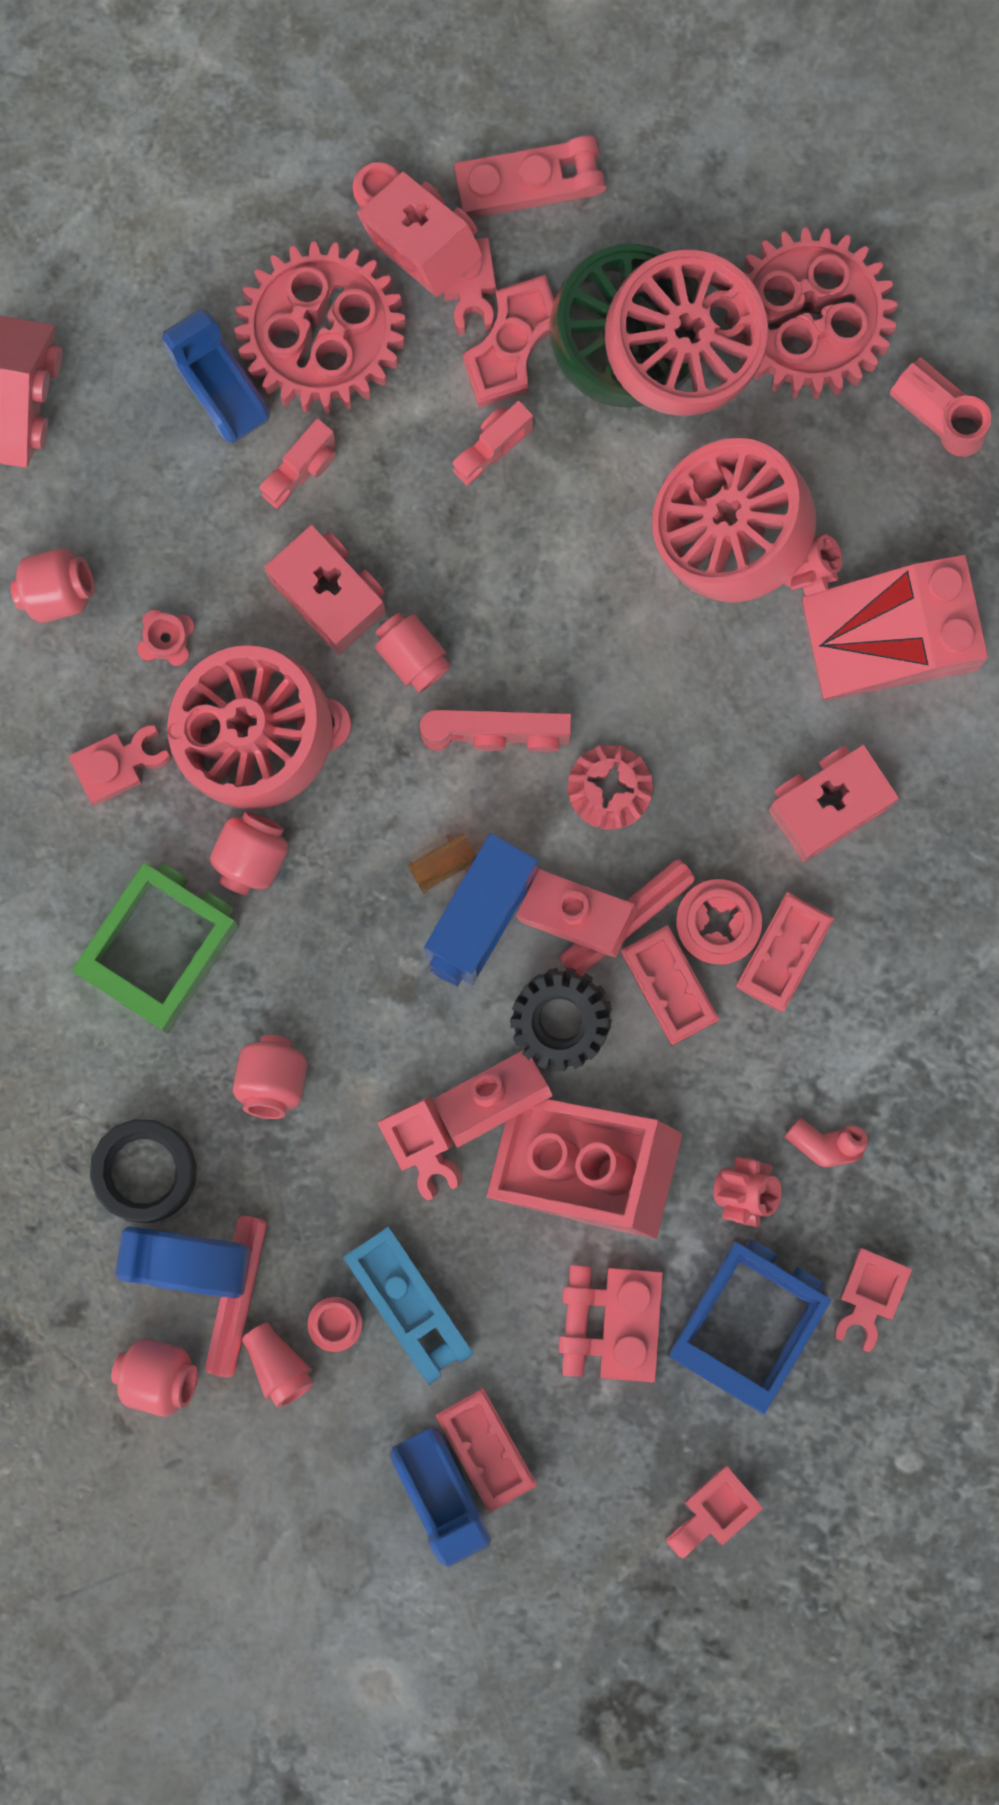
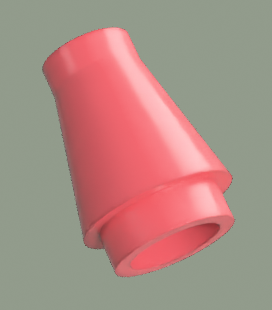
M269 1322L257 1326L241 1339L250 1356L265 1400L272 1399L277 1408L292 1403L314 1386L309 1376L312 1369L274 1331Z

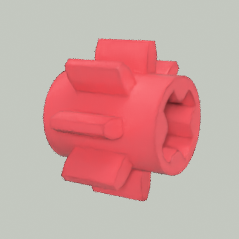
M826 533L815 535L804 562L784 584L792 590L803 587L806 597L828 590V583L838 580L839 577L836 573L842 567V553L836 540Z
M736 1157L735 1168L726 1167L717 1175L713 1187L714 1200L719 1207L725 1208L722 1214L723 1219L759 1227L760 1216L769 1217L778 1209L782 1196L781 1184L778 1178L771 1176L773 1169L771 1164L761 1163L759 1160Z

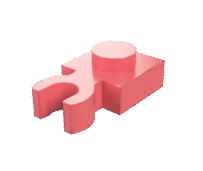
M488 237L475 239L483 256L443 291L444 301L460 300L454 310V326L459 335L465 334V316L473 312L479 313L483 317L485 331L492 330L493 309L489 302L482 298L485 295L496 294Z
M519 400L508 410L503 406L495 410L481 425L480 429L483 433L480 434V440L467 448L452 462L455 467L453 469L454 474L466 486L474 482L491 463L495 465L533 431V415Z
M317 418L283 456V463L280 467L273 471L259 487V490L263 492L261 497L278 510L288 500L299 483L303 485L311 475L316 478L322 475L336 456V453L333 451L336 447L334 432Z
M155 725L139 729L133 736L132 742L126 746H123L120 737L115 733L68 756L93 807L142 784L135 770L143 766L149 769H158L170 762L171 757L167 750L153 756L147 755L144 752L145 743L159 736Z
M429 1096L383 1117L377 1123L401 1170L403 1171L416 1165L419 1171L417 1179L418 1190L427 1201L433 1199L438 1194L437 1188L432 1181L433 1174L443 1175L451 1189L457 1188L462 1183V1174L459 1167L451 1160L444 1159L442 1152L448 1150L454 1143Z
M859 1248L839 1297L840 1300L852 1304L853 1308L850 1314L843 1316L837 1322L834 1329V1339L843 1341L846 1331L850 1326L860 1325L865 1331V1339L862 1342L861 1350L870 1352L875 1347L878 1339L877 1327L874 1324L877 1315L893 1320L912 1269Z

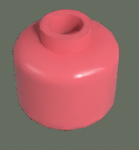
M57 548L23 558L17 566L16 579L11 581L10 590L12 599L19 610H26L28 615L38 623H48L81 614L88 604V598H91L94 594V580L90 567L82 556L76 557L67 548Z
M245 811L243 817L227 819L210 856L211 865L217 872L222 874L218 882L227 889L242 895H248L251 888L258 890L270 888L274 884L289 849L288 842L281 835L284 828L264 816Z
M263 1035L260 1037V1042L250 1043L241 1049L237 1059L232 1088L233 1094L243 1104V1110L246 1113L264 1119H281L285 1117L287 1111L296 1109L301 1103L308 1067L307 1060L301 1052L292 1047L290 1039L279 1035Z
M143 1338L134 1342L127 1353L121 1352L117 1356L112 1368L111 1378L112 1382L117 1385V1393L123 1405L130 1409L159 1417H168L179 1408L187 1407L191 1402L197 1386L198 1370L195 1365H192L189 1353L183 1348Z

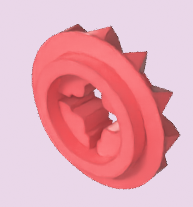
M598 745L596 748L581 755L569 774L567 787L569 800L576 814L589 825L604 830L621 829L636 822L647 810L653 792L652 774L649 772L642 757L626 749L624 746ZM613 766L618 767L617 774L619 775L618 783L626 786L627 790L634 792L615 793L613 799L609 800L608 807L604 808L602 807L604 798H602L603 789L595 786V783L589 782L588 779L593 781L597 779L606 780L608 773L612 772Z
M713 879L696 885L684 896L677 912L676 929L683 948L700 962L723 966L743 959L755 947L761 935L762 914L755 897L745 887L730 880ZM705 903L719 915L724 914L726 911L730 913L735 908L738 910L727 925L731 932L729 936L732 938V942L729 941L727 936L723 937L718 931L712 934L707 933L703 937L700 935L710 921Z

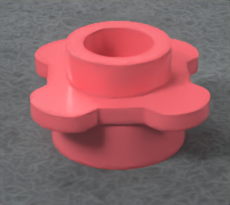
M156 609L148 611L142 620L144 624L143 640L137 645L139 656L144 661H152L157 658L168 660L171 665L176 667L182 666L189 659V652L186 646L188 636L195 630L192 619L187 615L176 617L172 614L161 613ZM165 633L171 636L170 641L167 643L161 641V636Z

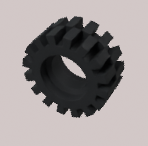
M568 967L565 971H558V968L549 969L545 974L541 975L539 973L532 978L515 1000L512 1010H514L513 1016L510 1018V1028L515 1029L513 1039L516 1046L520 1044L525 1050L522 1054L528 1060L534 1057L539 1061L537 1066L547 1069L548 1065L556 1066V1071H565L569 1066H573L574 1069L584 1065L585 1061L588 1059L592 1060L598 1054L607 1039L612 1019H610L611 1004L610 1001L606 1002L604 998L606 992L601 985L596 987L591 982L593 977L587 973L581 976L576 974L577 969ZM556 999L572 1002L579 1009L582 1016L580 1031L573 1037L559 1039L547 1033L541 1022V1012L547 1003Z

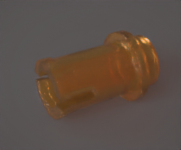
M464 833L456 838L452 834L448 835L449 841L417 860L407 863L423 894L464 869L468 872L476 858V854Z

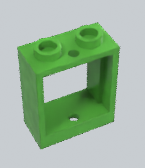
M143 862L71 971L168 1034L239 926L229 917L233 911L230 905L208 891L200 899L184 888L189 880L163 862L157 870ZM151 885L214 925L163 1004L100 964V961Z

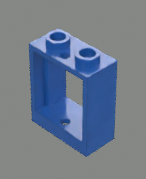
M489 834L424 946L426 959L430 961V972L456 987L459 986L461 980L471 985L475 983L537 874V859L497 836Z
M749 1239L745 1247L737 1242L731 1244L666 1356L765 1415L832 1299L820 1293L825 1285L822 1281L797 1267L794 1273L790 1275L773 1264L778 1255L754 1240ZM739 1263L807 1304L760 1386L691 1344Z

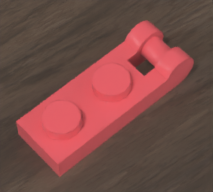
M580 136L563 144L454 163V173L461 209L470 218L587 198L603 193L607 188L604 173L597 169L595 158L600 153L596 137ZM575 164L577 175L572 178L563 179L561 167Z
M432 710L422 717L420 731L422 742L428 749L433 751L444 750L452 741L473 742L474 749L483 751L504 750L506 743H527L528 751L542 753L559 751V744L569 745L571 714Z

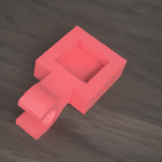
M724 1465L684 1501L694 1516L673 1531L665 1539V1542L682 1559L709 1534L720 1545H724L764 1508L733 1472Z

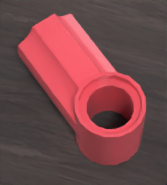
M921 357L917 361L912 362L892 387L890 396L937 434L947 452L955 456L967 457L981 450L986 441L992 417L989 407L983 400L976 396L964 394ZM959 418H969L976 423L979 430L970 435L960 434L953 428L952 422Z

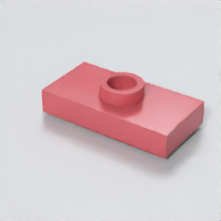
M539 869L516 916L520 923L616 958L638 910L635 904Z
M787 892L735 988L783 1013L830 928L834 917Z
M668 925L620 950L622 958L671 1047L720 1020Z
M524 1050L432 1099L441 1120L457 1148L553 1096L533 1059L528 1060L522 1054Z
M484 1388L435 1415L489 1513L537 1486Z

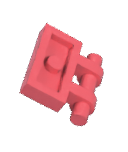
M570 1265L568 1287H563L562 1303L567 1304L565 1336H559L558 1353H563L562 1375L584 1377L585 1355L601 1356L600 1378L655 1383L663 1272L607 1268L606 1290L590 1289L592 1267ZM589 1305L605 1306L602 1339L587 1338Z

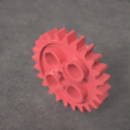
M803 227L799 242L794 243L790 235L784 231L781 232L778 249L766 240L762 242L760 253L763 260L751 254H748L745 258L744 266L748 273H743L751 280L760 294L768 324L783 323L778 329H768L765 355L754 377L755 380H758L767 373L773 375L771 390L774 392L786 381L791 383L792 398H797L802 386H810L813 398L819 399L822 387L825 384L829 385L836 396L840 395L844 377L854 386H858L862 379L859 367L873 373L879 363L874 354L886 355L890 343L882 336L893 335L896 323L885 317L895 313L897 302L882 298L890 293L893 283L892 281H876L883 268L882 262L869 266L864 264L869 248L865 246L854 254L848 251L850 245L849 235L843 237L838 245L831 244L830 229L825 228L819 241H812L808 228ZM821 273L831 274L838 280L840 286L829 290L821 288L815 282L814 276ZM774 289L781 290L788 295L790 302L783 306L772 305L767 301L764 293ZM846 297H852L855 300L854 303H839L841 299ZM803 307H809L811 313L821 312L819 319L813 320L810 313L801 315ZM728 312L726 314L725 325L732 327L733 320L730 313ZM836 321H847L855 327L857 335L850 338L840 337L834 332L831 324ZM739 333L732 339L745 345V337L742 333ZM789 337L800 338L807 345L808 351L797 355L789 353L783 347L782 341Z
M313 241L309 248V256L305 257L301 256L294 245L290 246L291 261L286 264L275 255H272L270 259L274 272L269 275L262 270L256 269L254 274L260 286L259 289L246 286L242 289L244 299L251 306H237L235 310L237 318L247 323L234 328L238 341L248 342L238 349L241 360H255L248 368L251 379L254 380L267 375L262 384L266 395L273 393L280 387L282 405L287 406L295 396H298L301 399L303 412L306 413L311 408L313 400H321L322 408L325 414H328L332 407V399L339 398L347 410L351 409L350 394L355 391L364 399H370L368 386L370 380L382 386L387 384L386 375L381 367L396 369L398 367V357L389 349H403L405 346L404 336L394 332L406 327L405 315L392 313L402 306L400 294L386 295L392 288L391 277L387 275L375 280L378 272L375 260L368 262L361 268L359 266V250L354 249L346 259L340 258L338 243L333 242L327 255H320L319 247L316 241ZM304 286H315L322 291L320 296L311 302H303L295 297L297 291ZM338 287L344 290L343 293L338 296L328 312L330 330L326 328L319 330L307 365L304 368H299L297 366L298 362L303 359L313 343L311 325L315 327L322 325L334 290ZM353 307H360L369 312L366 320L358 324L347 323L342 319V315ZM283 331L294 332L299 336L298 341L289 348H279L272 344L274 337ZM328 353H339L346 358L344 365L337 370H327L319 365L320 360Z

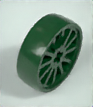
M620 244L597 251L586 257L571 270L555 297L549 322L550 340L554 356L567 379L579 391L593 400L623 408L645 406L632 397L620 382L611 379L613 370L609 362L603 374H600L585 360L606 347V317L617 291L605 273L610 271L621 273L623 283L637 267L653 257L667 253L665 251L641 244ZM683 276L688 301L692 304L699 283L695 278ZM662 278L656 280L655 282L676 305L671 279L665 280ZM594 281L610 305L582 292L579 288L583 284H589ZM643 292L642 294L634 295L632 298L633 303L664 314L659 308L653 307L645 301ZM577 304L604 319L571 320V306ZM626 318V322L632 319L638 324L636 329L629 334L659 329L637 319ZM692 329L685 331L690 341H692L696 336ZM602 332L600 339L583 350L577 349L571 334ZM653 343L630 347L635 360L639 364L640 351L646 359L657 352ZM662 358L653 366V369L659 376V379L656 381L665 385L670 368ZM688 363L681 365L674 385L676 390H679L691 377Z

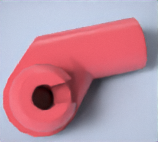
M802 1117L794 1123L784 1136L787 1141L813 1162L824 1168L854 1163L864 1155L865 1149L868 1146V1136L858 1126L851 1125L843 1130L822 1134Z

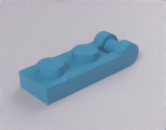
M390 1227L385 1228L343 1257L428 1385L442 1377L440 1371L457 1359L462 1363L474 1355ZM434 1328H437L445 1341L427 1353L418 1339Z

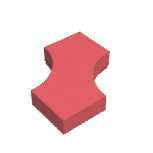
M546 275L496 290L498 314L493 329L482 343L462 354V360L478 408L528 393L526 370L528 360L538 343L550 334L549 322L554 298Z

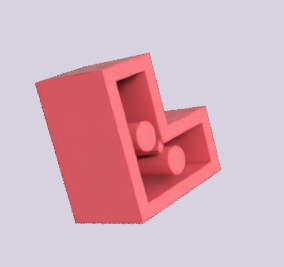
M0 316L1 464L27 468L36 449L42 450L45 446L48 433V419L40 417L41 403L46 401L50 378H57L59 376L62 364V347L55 345V325Z

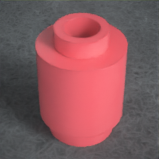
M399 612L387 620L375 632L380 640L374 646V649L406 687L412 685L419 694L434 684L451 668V665L444 658L447 652L415 614L405 619Z

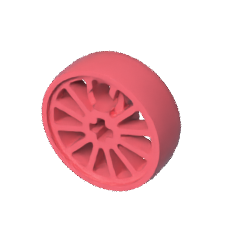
M699 250L667 252L653 257L637 267L625 279L614 296L605 323V345L608 360L623 388L643 405L655 411L675 416H692L708 413L721 408L735 399L759 370L765 355L768 339V322L765 307L760 294L751 280L728 260ZM683 276L695 278L699 282L692 304L688 301ZM662 278L665 280L671 279L676 305L655 282L656 280ZM709 284L719 290L704 298ZM645 291L664 314L632 302V298L634 295ZM721 307L726 309L733 320L732 328L720 330L721 327L715 324L710 316V308ZM626 318L637 319L656 326L659 330L628 334L626 332ZM679 327L683 331L692 329L696 336L692 341L688 337L679 339L675 332ZM739 333H742L745 337V345L732 339ZM658 342L660 349L644 363H637L630 347ZM712 348L740 358L738 372L733 373ZM663 357L672 361L665 385L658 383L646 373ZM700 357L721 380L722 384L710 390L706 389ZM683 363H688L693 392L678 391L674 388Z
M730 438L712 442L695 450L671 471L662 484L654 504L652 531L655 544L663 562L687 588L714 601L727 603L745 602L771 593L788 581L799 569L807 557L814 540L816 509L806 480L784 454L760 441L747 438ZM752 471H754V472L757 473V474H756V476L749 482L750 477H751V473H752ZM777 479L784 483L783 486L766 492ZM722 486L715 496L709 498V495L715 488ZM788 503V512L785 515L765 513ZM735 519H738L735 524H732ZM687 520L696 521L692 524L687 525ZM765 528L782 530L774 543L771 544L763 538ZM696 541L686 553L683 546ZM758 545L765 553L750 564L747 551L752 550ZM730 551L735 554L738 568L734 571L725 572ZM712 552L708 569L706 571L698 570L701 563Z
M244 645L226 648L199 662L180 683L169 710V745L174 760L182 774L196 789L221 804L238 809L270 808L283 804L299 795L314 781L321 771L332 742L333 723L331 711L324 691L317 680L290 656L261 646ZM257 670L252 698L249 699L242 674L247 671ZM275 671L282 673L284 680L267 700L272 673ZM228 679H230L236 700L230 703L224 701L215 692ZM298 688V696L301 702L280 710ZM208 699H211L219 707L204 704ZM305 716V724L301 730L281 728L282 725ZM251 718L257 720V725L250 727ZM212 720H219L220 733L218 737L211 743L202 744L200 738L202 729H207L213 724ZM248 728V736L242 734V729ZM280 739L300 742L293 756L289 755L278 745ZM270 751H273L285 761L284 768L277 774L274 773L268 756ZM205 757L211 759L220 758L208 772L202 765V759ZM256 758L263 779L258 780L254 785H250ZM239 760L235 784L226 783L221 785V781Z

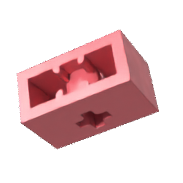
M405 172L400 173L357 212L373 245L435 297H438L483 256L474 238L478 229L472 219L458 207L452 211L445 206L443 198L430 183L424 181L419 185Z
M310 525L266 564L264 569L268 580L339 656L385 615L384 602L380 599L385 594V591L366 570L359 574L353 570L345 561L349 556L348 551L331 532L328 531L322 536L313 525ZM322 579H325L330 584L337 581L339 592L335 596L328 590L321 593L319 582Z
M864 745L851 753L846 746L837 749L819 762L823 769L821 772L807 781L799 774L774 791L778 799L772 803L768 811L803 863L892 808L898 801L899 797ZM823 789L828 795L839 792L842 799L837 805V810L832 805L825 808L821 807L819 800L824 794Z

